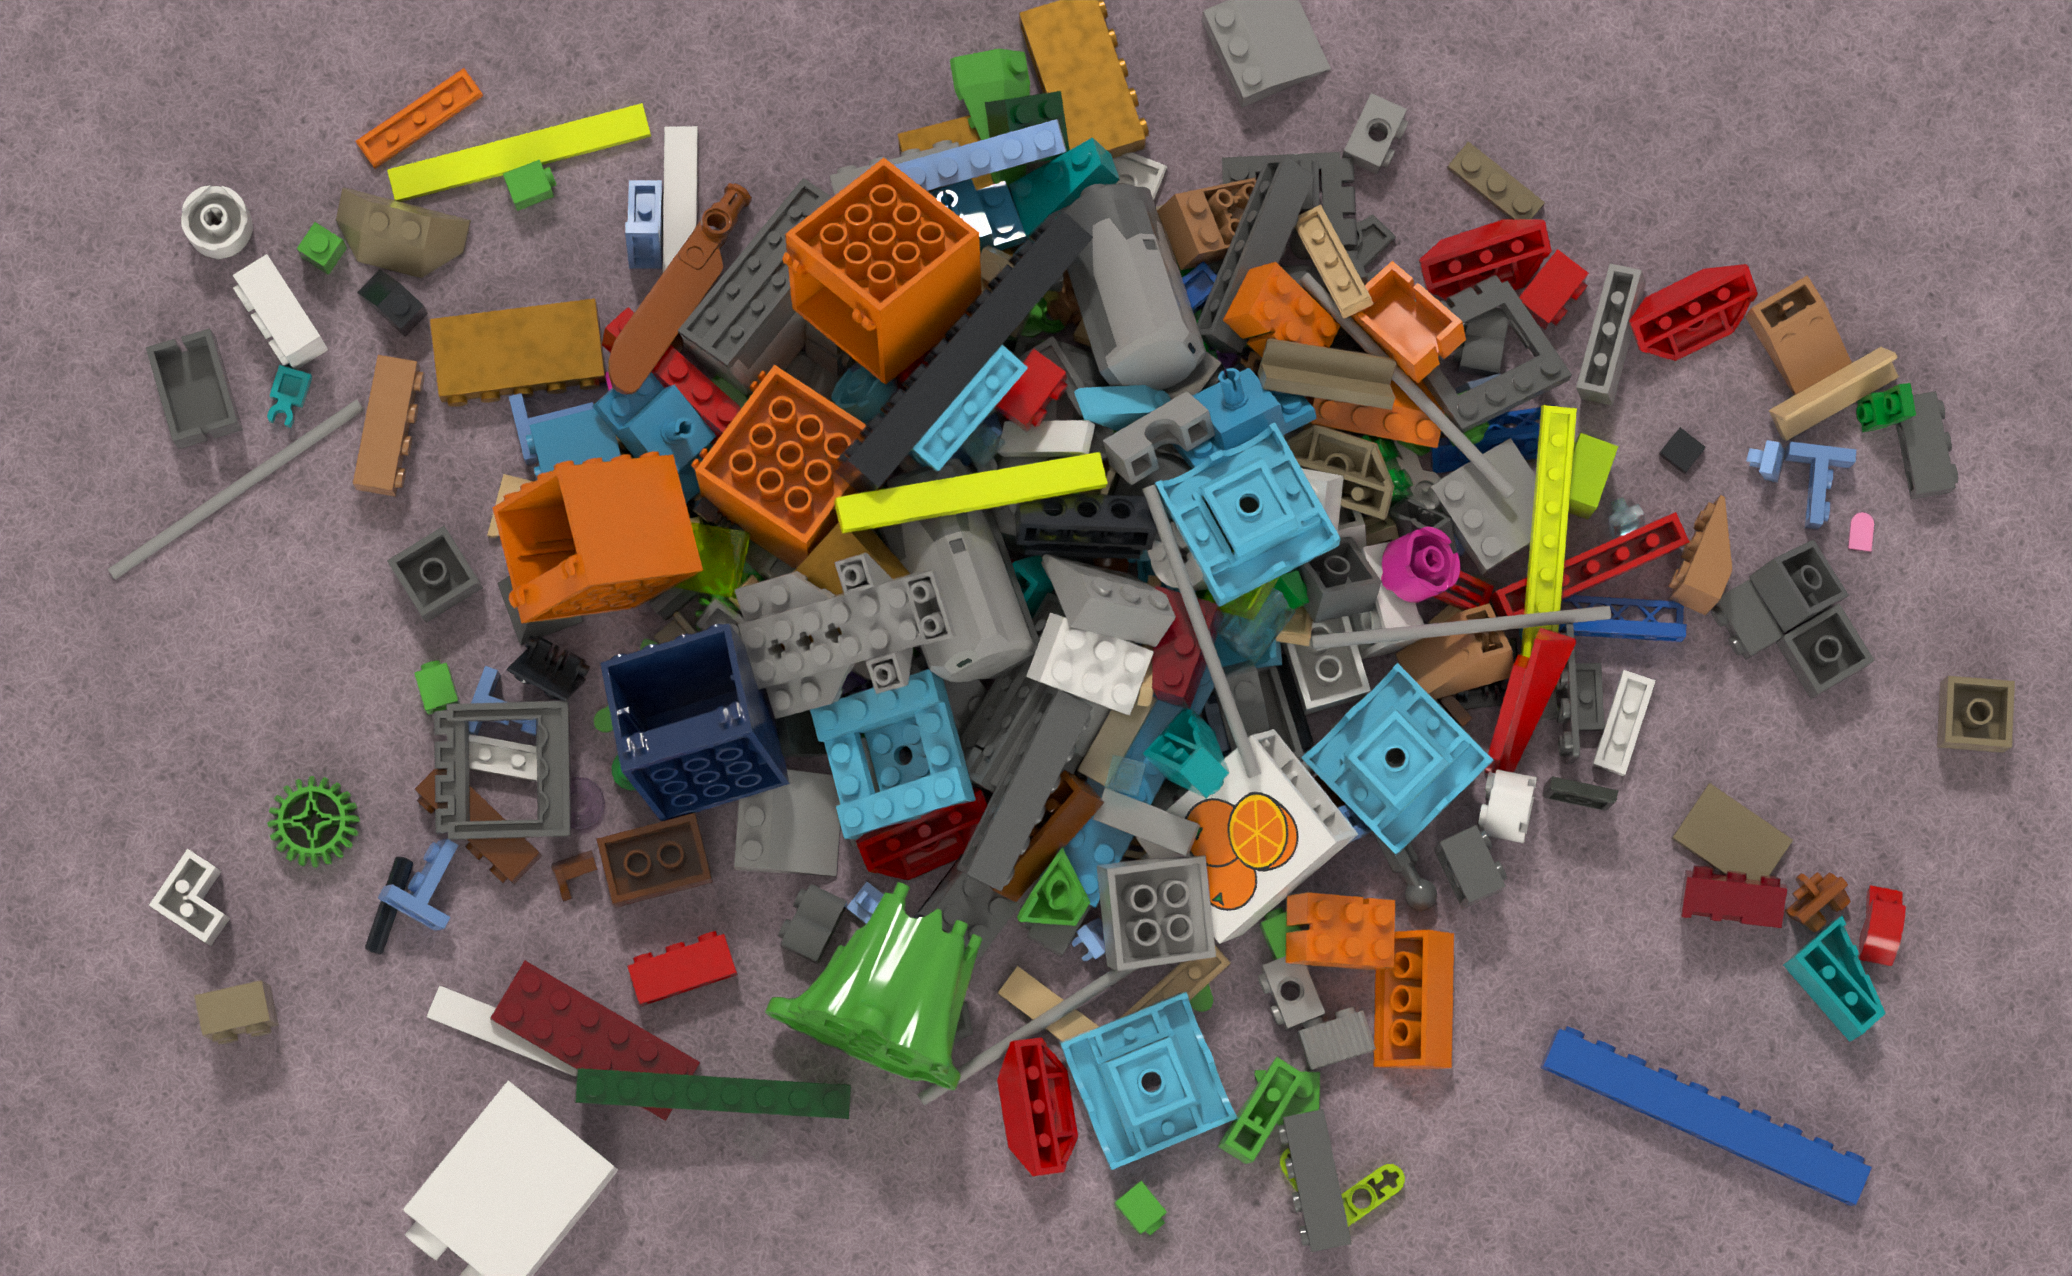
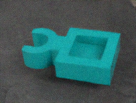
M279 365L269 395L271 399L277 400V404L273 405L268 411L267 418L270 423H274L278 413H285L287 417L284 425L287 428H291L295 419L292 412L293 405L303 408L313 378L311 374Z

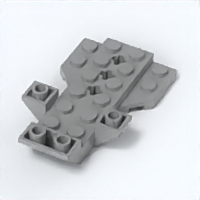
M867 553L834 562L844 591L843 594L834 595L825 588L819 589L808 582V578L798 571L735 589L745 621L738 625L758 689L766 688L775 719L837 702L842 694V686L847 674L852 671L855 663L867 660L866 664L876 694L908 685L913 647L956 636L936 570L920 571L892 579ZM838 627H840L842 634L838 633ZM809 635L812 636L814 641L813 643L810 641ZM781 643L784 644L785 650L782 649Z

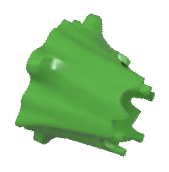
M898 882L893 894L885 893L868 923L856 930L846 947L842 945L837 947L825 970L802 995L796 998L772 997L765 1013L771 1018L784 1023L789 1028L814 1038L823 1045L837 1048L849 1056L868 1062L880 1069L913 1081L925 1080L949 1090H956L961 1074L953 1065L952 1049L958 1019L982 938L972 934L970 942L964 950L963 937L968 927V924L956 920L952 931L946 933L942 931V911L939 909L918 919L909 917L905 912V898L910 887Z

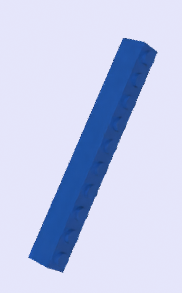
M1566 1026L1565 1030L1559 1028L1555 1031L1540 1066L1541 1069L1849 1206L1857 1205L1872 1168L1863 1164L1865 1161L1864 1157L1850 1151H1846L1845 1155L1832 1150L1834 1144L1815 1137L1814 1141L1801 1136L1803 1132L1801 1129L1784 1123L1782 1127L1770 1122L1772 1117L1761 1111L1753 1109L1751 1113L1740 1109V1103L1732 1098L1722 1095L1719 1100L1708 1095L1709 1089L1698 1083L1690 1082L1689 1086L1677 1081L1678 1075L1669 1070L1659 1068L1658 1072L1647 1068L1645 1067L1647 1061L1632 1054H1628L1627 1058L1614 1053L1616 1048L1606 1042L1597 1040L1596 1044L1584 1040L1585 1034L1579 1030Z

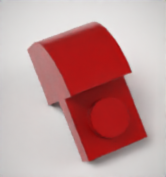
M1869 886L1866 897V919L1859 938V960L1887 966L1893 965L1901 942L1905 922L1906 906L1903 905V891Z

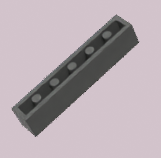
M1286 156L1266 158L1197 325L1203 342L1220 353H1241L1248 343L1249 338L1242 339L1223 319L1249 269L1273 262L1279 263V260L1286 251V243L1291 231L1298 222V214L1303 202L1310 193V185L1315 175Z
M1047 686L956 868L957 870L999 891H1002L1004 885L1006 886L1010 883L1015 872L1014 865L1019 855H1022L1028 848L1030 843L1029 835L1034 825L1038 824L1045 813L1044 805L1049 795L1057 789L1061 780L1060 773L1065 763H1068L1075 753V743L1079 734L1086 730L1091 721L1090 712L1093 708L1092 706L1057 688Z

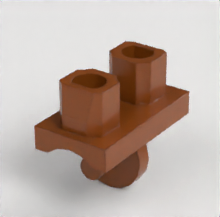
M1816 872L1811 878L1800 873L1796 877L1800 887L1792 893L1797 901L1788 907L1785 912L1791 919L1800 922L1808 930L1817 932L1827 922L1819 911L1822 907L1828 904L1833 911L1838 912L1851 903L1844 889L1848 884L1843 877L1840 876L1838 878L1830 872L1824 877Z

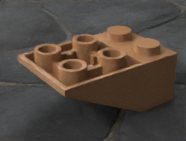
M1256 178L1177 193L1157 210L1181 270L1197 267L1203 261L1208 265L1225 258L1256 184Z
M1808 275L1755 305L1745 316L1794 396L1852 363L1827 306Z
M1722 495L1713 504L1708 502L1704 510H1701L1693 526V529L1698 531L1689 540L1690 543L1685 545L1681 554V558L1685 559V561L1682 562L1679 569L1675 570L1668 586L1673 589L1670 600L1703 615H1706L1719 602L1733 570L1725 497Z
M1489 603L1458 612L1444 622L1493 618L1496 615ZM1503 630L1421 638L1396 654L1400 666L1434 700L1508 679L1513 668L1512 648Z

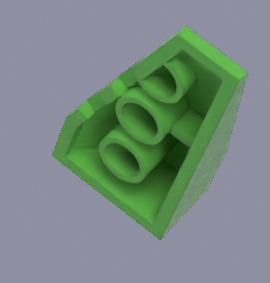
M994 49L950 59L956 95L959 101H965L971 115L967 119L971 129H977L981 140L988 139L990 135L985 102L1030 95V79L1025 52ZM1027 164L991 173L994 183L998 184L1005 181L1007 187L1010 188L1009 185L1026 175Z

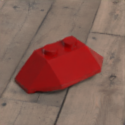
M1502 219L1441 239L1419 259L1425 289L1429 293L1447 300L1448 297L1469 287L1474 289L1475 284L1494 275L1499 278L1501 283L1508 281L1514 290L1523 288L1539 269L1543 260L1550 255L1552 249L1546 223L1543 219Z
M1747 264L1705 268L1645 297L1629 320L1639 350L1677 361L1734 333L1745 316L1751 301L1753 302L1758 295L1749 266Z
M972 788L975 801L944 807L921 816L920 819L886 826L862 835L855 842L868 872L910 880L958 859L965 852L987 808L981 789Z
M1042 1037L1011 1041L997 1079L1008 1148L1033 1177L1065 1172L1066 1163L1078 1139L1067 1069L1046 1046L1047 1044Z

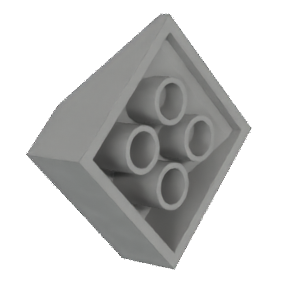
M1227 0L1203 11L1201 22L1241 108L1331 70L1299 0Z
M1511 438L1483 454L1517 489L1509 498L1506 499L1471 461L1432 485L1427 491L1437 509L1446 513L1451 518L1453 533L1481 575L1489 572L1530 545L1536 475Z
M1045 554L1042 558L1070 627L1156 647L1176 618L1166 594L1131 574Z
M787 770L790 784L739 799L734 862L736 870L837 876L840 821L836 806L840 805L833 775Z
M1206 856L1137 860L1097 865L1107 967L1121 971L1216 957Z

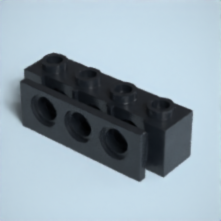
M1072 493L1017 503L1015 509L1017 545H1024L1025 555L1049 554L1070 557L1140 559V550H1152L1157 529L1146 497L1138 495L1118 496Z

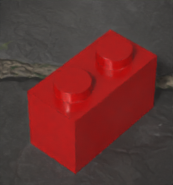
M1557 249L1519 298L1536 323L1546 330L1551 323L1555 326L1560 323L1568 312L1564 306L1570 298L1577 301L1588 287L1584 281L1589 273Z
M1034 348L1023 362L1028 369L994 407L995 410L1026 432L1029 431L1032 425L1037 428L1042 423L1048 413L1045 410L1052 399L1055 401L1059 400L1068 387V384L1065 383L1067 380L1066 371Z

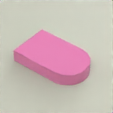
M1858 513L1851 519L1848 549L1872 551L1874 520L1869 514Z

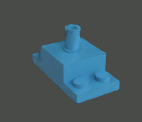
M972 179L929 192L979 232L980 254L983 248L989 245L1001 251L1027 241L1005 181L976 190Z
M1234 368L1226 369L1227 379L1225 373L1221 371L1218 376L1219 383L1193 395L1195 399L1209 410L1215 436L1188 452L1178 444H1171L1191 469L1205 461L1209 455L1219 450H1229L1242 445L1262 433L1273 423H1276L1282 435H1285L1317 419L1315 409L1302 395L1263 389L1259 378L1250 368L1241 372Z
M651 372L640 389L634 394L625 395L612 388L592 406L634 458H639L642 454L654 451L659 452L660 456L673 454L686 503L700 491L696 473L691 464L695 459H698L700 463L703 459L699 456V453L703 448L707 449L708 452L711 450L712 445L710 442L716 435L675 385L664 388Z

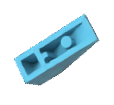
M1146 385L1078 388L1074 391L1085 420L1116 431H1120L1171 401L1169 395L1163 390L1157 391Z

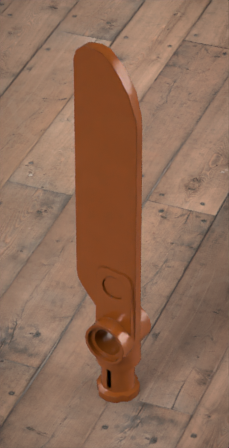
M728 183L721 200L714 203L704 212L701 221L616 338L609 357V378L612 387L616 391L629 395L634 394L640 389L679 332L677 330L700 304L720 276L723 262L719 248L725 244L729 233L738 222L740 211L743 207H748L752 202L751 195L741 185ZM709 226L717 227L719 230H713Z

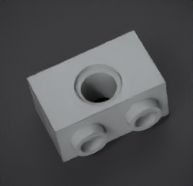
M1371 93L1344 149L1342 158H1353L1355 165L1375 174H1378L1381 166L1388 168L1395 153V150L1391 149L1390 146L1395 137L1401 140L1409 121L1404 120L1407 109ZM1374 129L1380 130L1385 134L1386 139L1380 142L1374 141L1370 138L1369 132Z
M1286 956L1261 966L1263 974L1258 975V980L1264 994L1271 993L1275 1005L1271 1006L1270 1009L1277 1026L1283 1024L1285 1030H1288L1325 1014L1306 965L1286 963ZM1292 983L1298 988L1299 995L1296 1000L1288 1001L1282 997L1280 989L1283 984Z

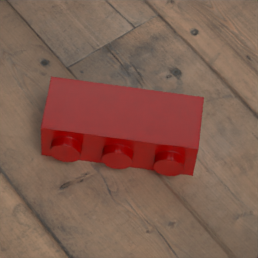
M713 931L698 936V943L685 946L684 942H679L665 947L666 953L653 957L652 952L634 957V963L627 965L640 1006L652 1004L737 976L738 974L725 935L718 936L717 932Z

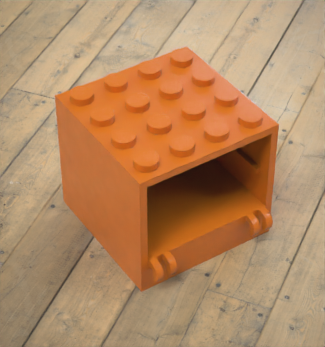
M882 158L785 234L787 252L783 255V262L789 269L792 309L885 385L945 338V333L964 313L969 316L970 314L966 309L982 293L979 232L886 158Z
M774 365L767 375L765 371L760 372L757 376L761 381L759 386L756 381H753L749 387L753 394L711 450L708 452L707 449H702L699 453V456L703 459L700 463L698 459H695L691 466L696 473L701 497H705L719 509L717 513L721 512L723 516L727 517V521L731 520V525L733 523L739 525L750 535V540L792 568L797 569L839 523L834 503L835 498L860 494L835 471L841 465L837 459L844 450L856 439L863 440L859 433L866 424ZM889 477L883 482V484L877 490H880L883 487V485L886 483Z
M654 451L642 454L639 458L631 459V455L627 454L614 457L608 462H603L602 458H592L582 462L580 465H574L573 461L560 462L553 466V471L537 475V481L521 485L520 491L506 494L503 496L504 501L492 507L513 587L509 594V602L513 608L518 607L521 623L628 610L632 607L636 608L703 571L673 454L660 456L659 452Z

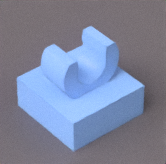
M1766 440L1764 451L1749 448L1746 461L1750 463L1749 466L1760 468L1759 472L1764 480L1778 483L1785 450L1780 442Z
M866 882L846 909L867 924L884 894Z
M1100 918L1087 923L1076 931L1079 936L1072 941L1073 947L1083 942L1088 948V953L1082 957L1083 961H1088L1093 957L1097 959L1106 954L1103 923Z

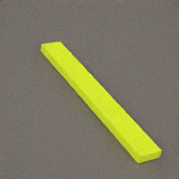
M641 103L387 169L395 201L402 202L502 176L503 173L539 159L541 164L544 165L651 137L643 104Z
M1541 406L1524 614L1560 611L1577 408ZM1559 624L1523 628L1521 655L1530 658L1533 644L1540 628L1558 633Z
M1100 452L842 496L835 498L834 503L843 534L1106 488L1108 483Z

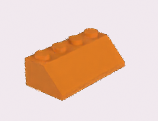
M1406 374L1444 413L1423 380L1417 383ZM1392 379L1390 386L1395 396L1392 410L1306 396V400L1315 409L1317 419L1309 422L1311 424L1438 448L1441 430Z
M1435 930L1395 931L1394 968L1375 970L1374 1045L1376 1049L1374 1050L1373 1067L1409 1069L1452 1068L1454 933Z

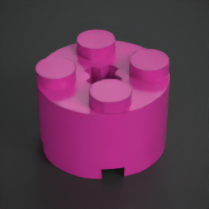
M1424 527L1389 542L1382 557L1383 573L1381 581L1383 586L1387 590H1392L1399 598L1411 603L1422 602L1446 591L1457 582L1460 574L1458 553L1453 554L1449 546L1452 541L1439 529Z

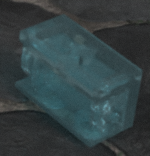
M1265 583L1247 592L1216 632L1233 652L1256 664L1296 611L1288 606V602L1280 591Z

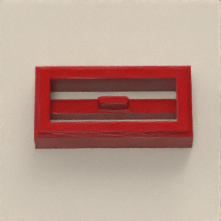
M1460 570L1458 580L1483 591V595H1478L1457 584L1449 587L1448 590L1480 604L1479 606L1489 604L1494 586ZM1445 591L1433 596L1463 611L1478 607Z

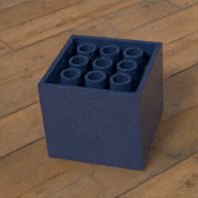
M730 623L715 624L705 631L695 634H683L676 637L675 640L663 644H650L640 651L630 654H618L610 660L600 663L621 771L661 822L790 784L775 717L766 688L758 689L745 645Z

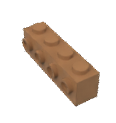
M383 355L377 356L353 479V485L356 490L396 497L397 488H403L406 469L402 468L404 455L409 456L411 451L412 436H408L410 423L415 424L417 420L418 404H414L416 391H422L425 376L424 372H420L421 368L417 361Z

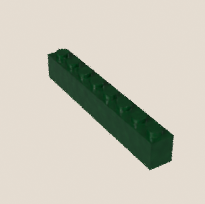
M577 1068L574 1103L849 1119L851 1085Z

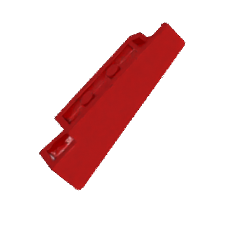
M1540 628L1536 635L1530 658L1518 654L1512 668L1488 755L1494 761L1485 769V773H1496V770L1514 773L1576 645L1575 638Z

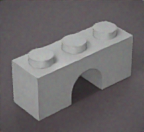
M1186 391L1104 439L1103 443L1110 466L1132 485L1159 469L1154 451L1159 446L1174 443L1180 445L1188 452L1215 436L1209 410Z

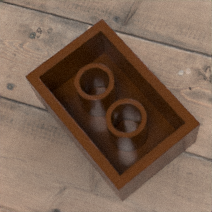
M695 813L596 838L612 904L615 908L713 883Z

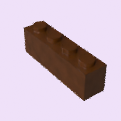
M434 769L415 788L416 792L420 795L416 801L430 814L435 809L448 808V803H435V775H447V769ZM469 785L470 821L505 820ZM525 838L466 839L469 843L465 848L478 860L484 856L490 861L493 866L489 871L503 884L507 879L515 884L542 857L541 853Z
M1066 770L1060 774L1061 780L1057 789L1049 795L1044 805L1045 813L1038 824L1034 825L1029 835L1030 843L1028 848L1022 855H1019L1014 865L1015 872L1012 880L1008 885H1004L1002 891L989 886L994 892L1014 902L1020 899L1051 864L1062 847L1064 849L1105 803L1086 781Z

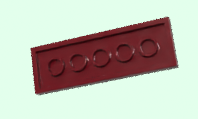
M524 960L490 1017V1020L575 1069L693 1075L700 1064L698 1060ZM642 1107L664 1121L668 1119L673 1110L668 1108Z

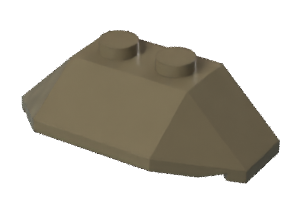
M345 187L342 188L336 221L358 262L423 278L464 252L471 220Z
M1314 425L1286 441L1301 468L1344 476L1340 506L1383 520L1387 519L1394 485L1377 443L1320 425Z

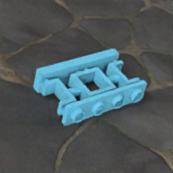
M1002 345L907 455L921 467L929 466L938 472L1028 367Z

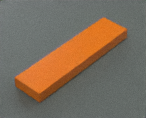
M463 68L355 142L373 168L376 169L483 97V94L465 68Z

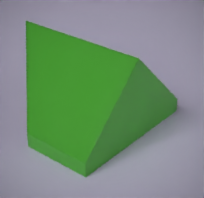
M1063 847L1017 915L1019 922L1076 926L1088 907L1090 900Z

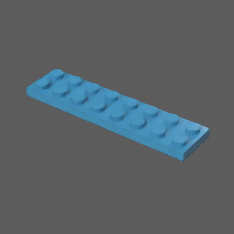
M1207 665L1191 706L1199 716L1215 688ZM1157 700L1108 789L1152 805L1166 777L1143 753L1179 714L1183 707ZM1088 777L1086 782L1101 798L1107 787ZM1093 815L1067 844L1064 851L1090 900L1089 904L1096 908L1100 901L1097 865L1121 862L1134 835L1093 820ZM1046 868V869L1044 870V872L1039 876L1040 878L1043 876V874L1045 873V871L1047 870V868Z

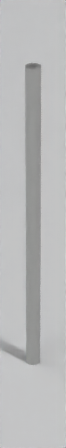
M1306 273L1299 280V283L1367 354L1390 358L1351 316L1343 319L1333 298L1309 273ZM1396 364L1392 380L1506 499L1509 498L1517 489Z
M357 399L108 568V571L116 580L364 411L363 407Z
M1156 485L1148 486L1143 489L1144 495L1248 779L1260 775L1261 771Z
M1610 606L1316 635L1311 636L1312 649L1607 620L1611 619Z
M1139 968L1121 971L1112 969L959 1067L957 1069L961 1074L959 1083L1005 1055L1011 1041L1033 1037ZM933 1084L917 1095L925 1106L949 1091V1089Z

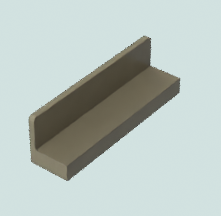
M1268 339L1258 370V377L1262 388L1265 390L1392 410L1395 396L1390 383L1396 361L1388 357Z

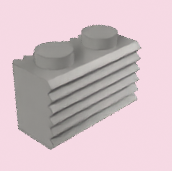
M1354 1007L1334 1013L1336 1019L1323 1023L1322 1017L1302 1023L1304 1029L1298 1031L1297 1035L1309 1071L1360 1056L1376 1049L1364 1011L1355 1013Z

